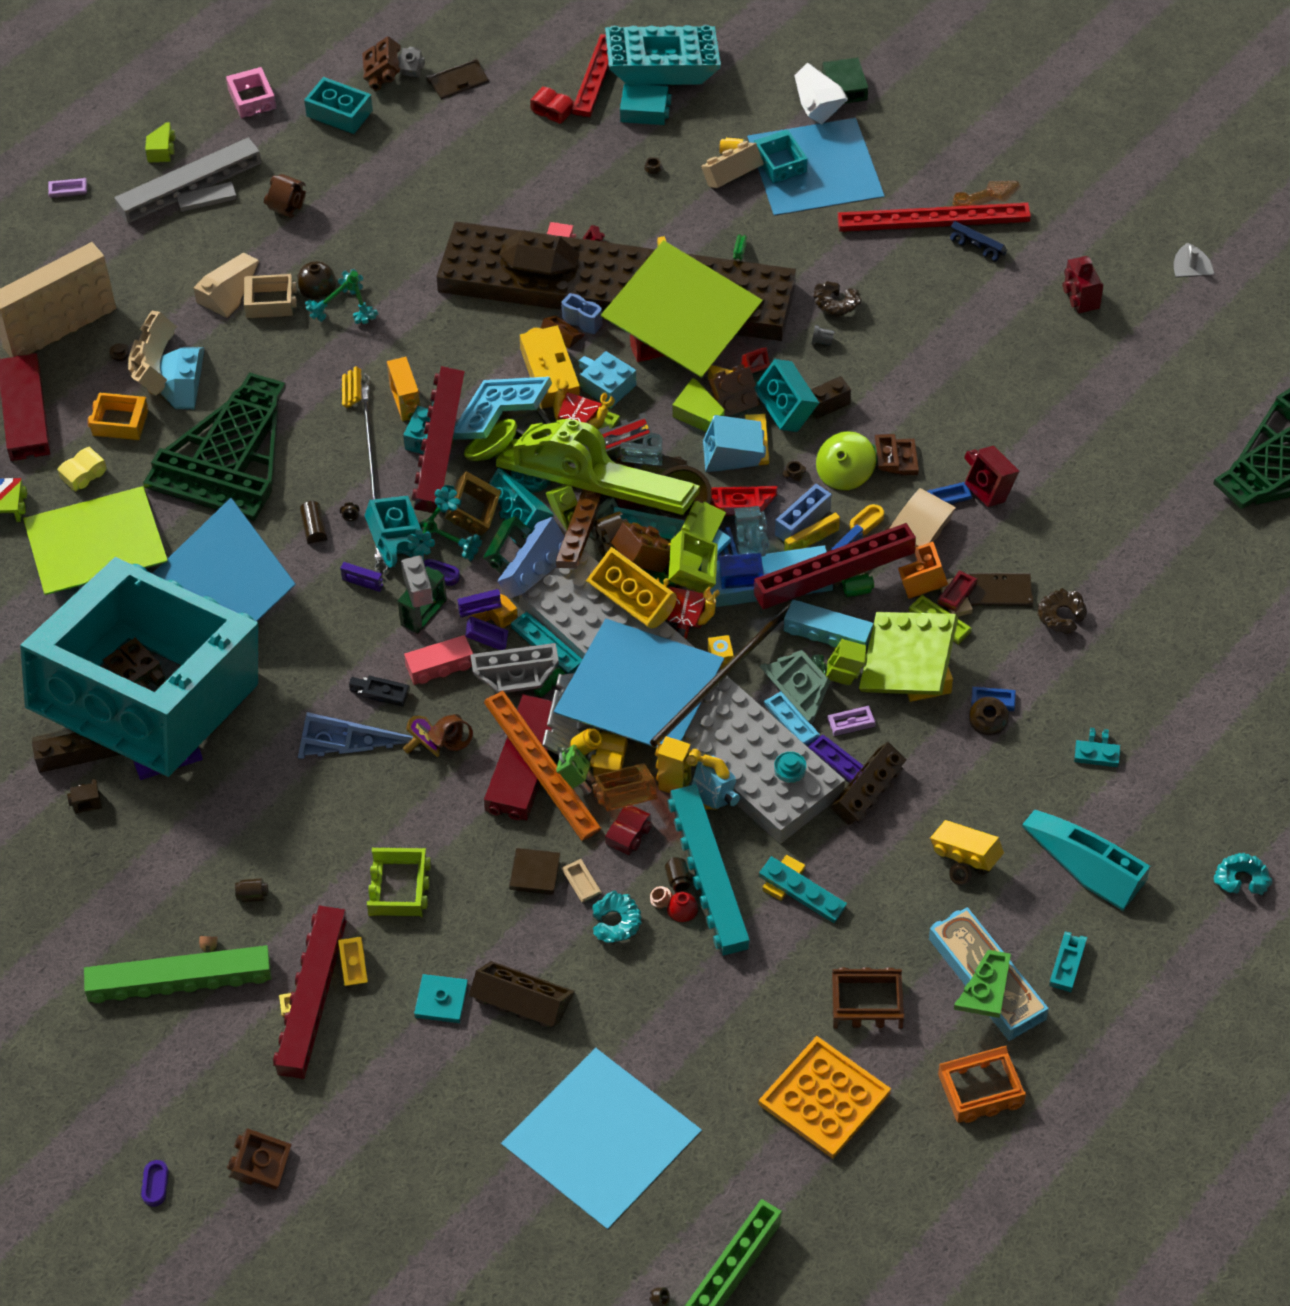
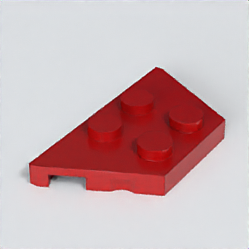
M777 486L711 487V505L726 512L725 516L761 514L777 496Z

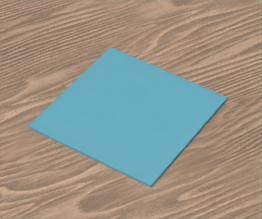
M595 1048L501 1144L608 1229L700 1133L701 1129Z

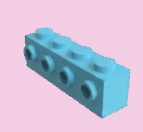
M792 600L784 618L785 632L809 638L812 641L826 643L832 647H837L841 639L866 645L867 650L873 629L872 622L797 600Z

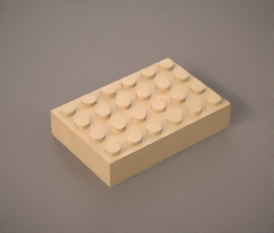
M93 242L0 289V340L3 349L10 357L31 354L36 350H40L46 345L60 340L63 336L77 331L80 327L92 323L116 309L105 257Z

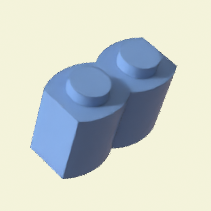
M571 293L562 301V318L568 324L579 326L583 331L595 334L603 325L601 317L602 308L596 303L585 301L581 296Z

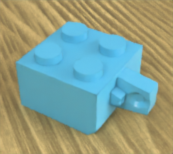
M607 351L595 361L586 356L579 360V368L583 371L580 374V387L598 401H600L601 395L606 393L608 396L605 402H608L612 396L615 400V405L637 385L636 370Z

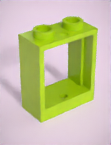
M681 530L671 540L668 580L699 593H704L709 587L713 588L716 585L718 544L688 531ZM683 550L702 557L701 571L683 564Z

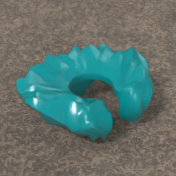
M1238 853L1224 858L1222 863L1218 864L1215 871L1216 874L1214 875V882L1217 885H1220L1224 891L1235 894L1239 892L1242 884L1241 880L1235 879V875L1238 872H1247L1252 876L1253 880L1248 888L1251 894L1263 895L1273 881L1269 876V870L1266 865L1256 856L1246 853Z
M614 890L607 893L602 900H598L596 904H593V917L598 921H602V916L609 912H617L622 917L621 922L616 926H608L605 923H599L597 926H594L593 934L598 940H603L605 943L621 942L628 940L639 930V925L642 924L641 911L629 894H618Z

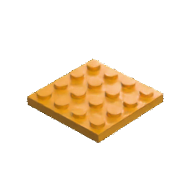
M816 1036L758 1100V1105L834 1159L890 1095L891 1088Z

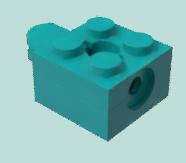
M417 406L403 434L405 450L424 455L421 445L423 438L427 439L424 429L426 422H430V418H427L428 408Z

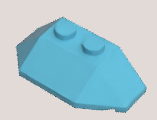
M183 347L161 357L160 373L167 379L161 394L171 403L174 409H195L204 347Z

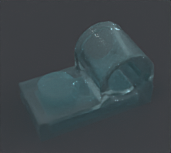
M650 433L644 437L642 444L621 442V462L662 465V437L659 434Z

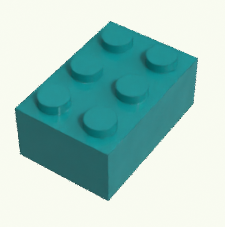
M325 77L319 81L304 99L307 117L355 134L373 111L371 94Z
M774 359L756 386H754L757 395L780 430L799 431L819 404V401L792 361Z

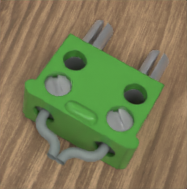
M572 745L568 749H561L559 747L557 749L559 753L557 773L564 778L572 789L579 786L588 795L592 789L585 781L587 780L589 783L595 781L593 775L588 771L591 763L576 745Z

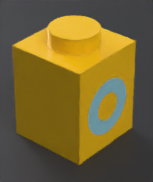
M729 635L708 638V652L724 657L719 668L720 670L734 657Z

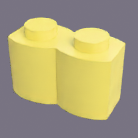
M86 447L78 452L74 458L61 464L57 470L60 479L76 492L87 487L91 480L101 477L107 470L103 458L92 448Z

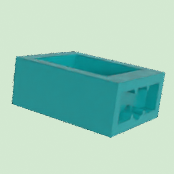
M788 129L754 140L764 163L761 166L772 183L807 172L808 158ZM787 149L794 161L774 167L767 155Z

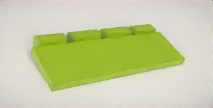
M695 501L681 530L688 531L712 542L726 512L706 502ZM683 550V564L698 570L702 563V557Z

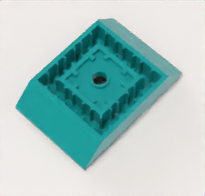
M715 26L605 27L609 69L627 85L702 84L721 67Z

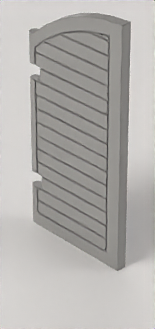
M559 674L556 686L561 690H555L547 726L552 729L551 731H545L542 744L543 747L558 756L557 749L559 747L561 749H568L571 747V739L581 733L577 730L576 720L553 713L574 674Z

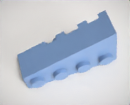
M553 517L540 521L535 525L532 534L526 538L524 546L518 550L513 562L509 563L497 582L509 599L524 594L556 567V558L565 536Z

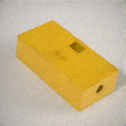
M558 325L520 334V350L530 378L550 377L552 385L540 403L541 409L554 405L555 394L558 393L555 382L558 378L560 379L559 387L565 385V380L569 383L568 389L564 391L565 395L569 392L580 396V386Z

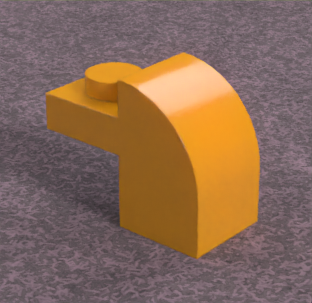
M500 594L501 608L469 615L468 618L472 616L485 622L492 619L498 627L505 628L518 618L517 607L505 595Z

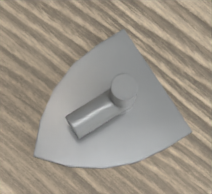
M1186 243L1177 252L1174 259L1175 277L1214 275L1210 260L1194 245Z

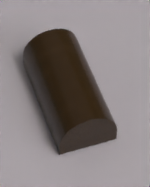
M316 501L303 503L300 507L307 544L328 540L320 504Z

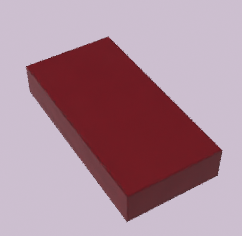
M959 570L938 598V604L957 612L976 586L978 579Z

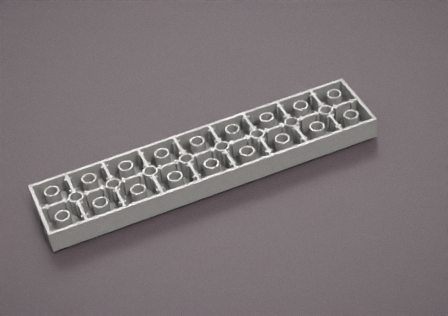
M585 550L577 569L554 568L524 594L519 595L520 609L531 614L582 659L605 618L694 647L665 621L658 627L651 629L589 584L586 580L599 563ZM728 676L702 701L682 739L683 742L691 744V750L698 749L701 752V756L706 754L724 760L729 771L736 777L733 791L740 796L736 805L779 844L831 805L845 789V779ZM796 752L804 757L807 768L805 776L800 781L787 783L781 781L776 776L774 762L781 753Z

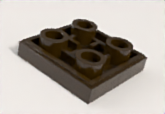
M516 848L509 889L554 895L561 857L560 852Z

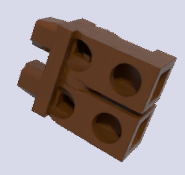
M389 36L378 42L376 46L374 45L362 53L363 79L376 92L381 89L383 83H391L395 80V75L400 73L397 53L401 51V45Z
M136 637L121 646V652L117 649L102 659L104 669L150 690L147 685L151 682L159 687L166 682L160 662L152 656ZM134 646V649L128 652L129 648ZM117 658V661L111 664V661Z

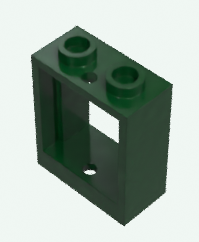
M516 516L503 521L483 559L502 575L510 562L499 551L508 535L523 547L526 543V538L533 531Z
M428 566L425 569L432 588L433 603L416 608L412 607L408 590L397 600L401 626L416 634L424 628L447 601L444 575L440 571L433 570Z

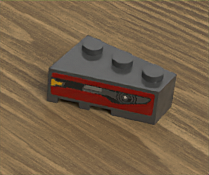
M645 412L639 414L640 418L628 422L627 419L621 421L622 425L610 429L607 426L599 429L605 439L606 453L610 459L617 460L619 457L632 454L641 455L647 450L653 433Z

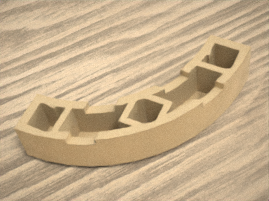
M151 311L140 329L143 333L139 341L135 340L133 343L128 369L135 381L156 396L163 391L164 384L167 381L160 373L161 357L168 340L173 337L177 326L162 313Z

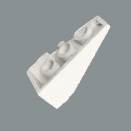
M808 63L795 74L801 104L807 116L821 125L848 100L842 87Z

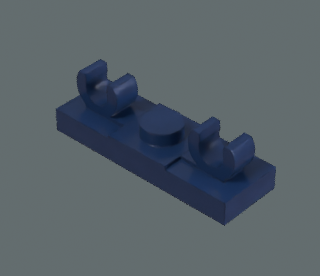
M956 221L951 226L954 230L950 236L951 241L954 242L957 237H961L959 244L963 246L966 238H968L973 246L977 248L983 246L986 248L983 252L984 257L987 258L989 253H994L992 257L994 262L999 258L998 253L1005 256L1008 251L1004 244Z

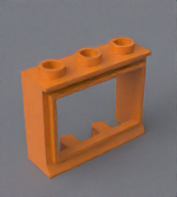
M1006 1046L939 1064L938 1075L957 1123L962 1121L970 1123L975 1121L977 1117L984 1115L994 1116L1005 1109L1016 1110L1025 1102L1026 1093L1019 1081ZM1001 1060L1013 1090L961 1104L950 1074L955 1072L964 1074L969 1068L976 1066L986 1068L991 1062Z

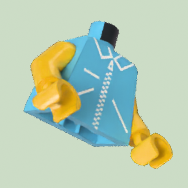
M698 749L690 750L686 763L690 766L697 765L692 785H697L704 808L716 810L727 804L735 806L740 799V796L733 791L736 777L729 771L724 760L706 754L701 756V752Z

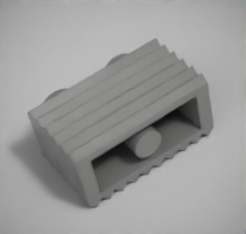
M416 556L403 559L401 561L403 578L412 607L416 608L432 604V588L422 557Z

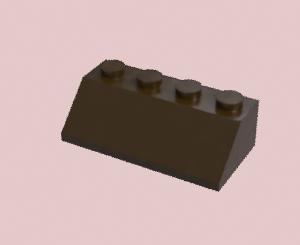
M70 729L32 738L33 753L39 773L122 755Z
M490 961L475 971L469 996L475 998V1001L480 1004L494 1005L496 1009L502 1012L511 1011L516 1013L521 1019H532L538 1021V1024L543 1027L551 1028L561 1021L575 991Z

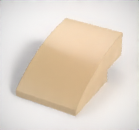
M919 488L904 506L890 528L907 523L916 536V548L934 542L938 538L942 529L951 520L956 507Z

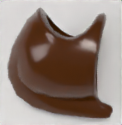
M452 714L438 720L430 728L427 735L438 747L443 746L451 751H459L470 744L473 738V730L467 722L462 720L459 714ZM465 724L468 726L469 736L466 741L462 742L461 738Z

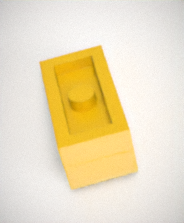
M362 938L338 940L345 986L368 983Z

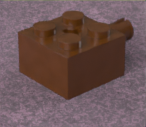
M622 522L611 542L619 553L642 569L662 573L670 560L671 545L652 526L644 527L635 522L632 524Z

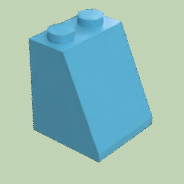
M714 415L703 439L705 472L758 466L761 458H764L766 453V446H763L764 430H762L761 421Z

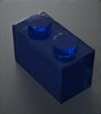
M761 553L719 556L721 589L754 587V579L764 575Z

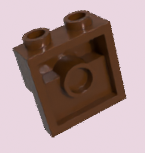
M743 364L733 367V372L727 374L725 371L714 374L715 378L709 380L714 398L724 409L725 417L760 405L754 389L756 384L750 367H744Z
M247 1128L243 1135H238L235 1141L234 1148L238 1150L236 1157L231 1156L227 1166V1169L231 1171L229 1177L249 1185L255 1182L276 1190L279 1186L292 1144Z

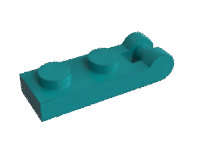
M1065 931L1050 979V987L1072 992L1087 937H1076L1072 933Z

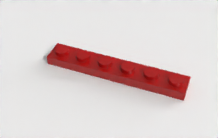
M600 34L572 108L573 115L591 117L609 69L606 35Z

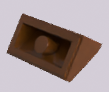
M556 315L544 318L541 329L558 325L565 347L568 349L585 335Z

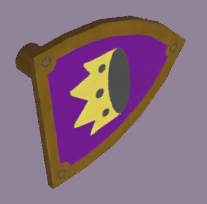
M413 716L408 720L406 730L413 736V739L403 747L407 754L422 743L435 756H439L440 747L434 744L427 735L432 727L427 717Z

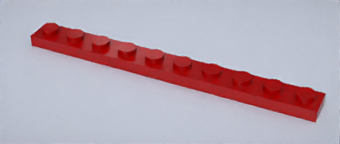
M1028 203L838 212L837 214L839 232L952 226L954 221L962 225L1030 222L1031 218Z

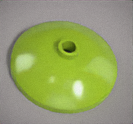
M513 419L500 421L494 425L487 438L473 439L464 451L466 459L482 461L493 457L498 458L511 444L517 431L516 422Z
M849 431L835 434L826 440L816 458V469L821 480L829 487L840 491L852 490L861 486L869 479L876 464V453L871 442L865 436ZM841 454H845L843 458L839 459Z

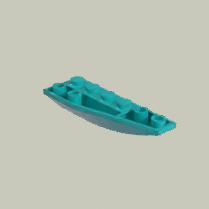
M1034 810L1022 824V827L1081 885L1124 911L1148 880L1150 865L1112 842L1076 824L1038 810Z

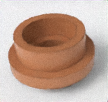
M662 886L654 888L650 894L651 904L655 908L666 907L672 898L671 891Z

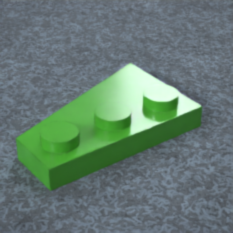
M987 950L970 982L967 983L962 995L954 1004L953 1010L1000 1018L1011 954Z

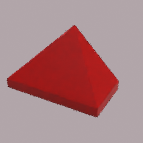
M766 347L742 355L744 367H750L752 373L768 368L770 362Z

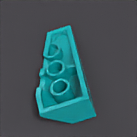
M498 467L489 484L501 491L498 500L502 509L499 512L501 518L507 520L516 516L530 530L534 531V527L538 522L554 517V514L543 502Z

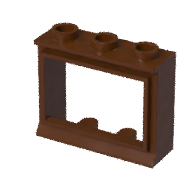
M846 967L832 969L833 1028H838V1020H852L853 1028L861 1027L862 1020H875V1027L883 1028L885 1020H898V1029H903L902 969L891 967L885 969H872L869 967L862 969H849ZM839 983H896L897 1009H839Z

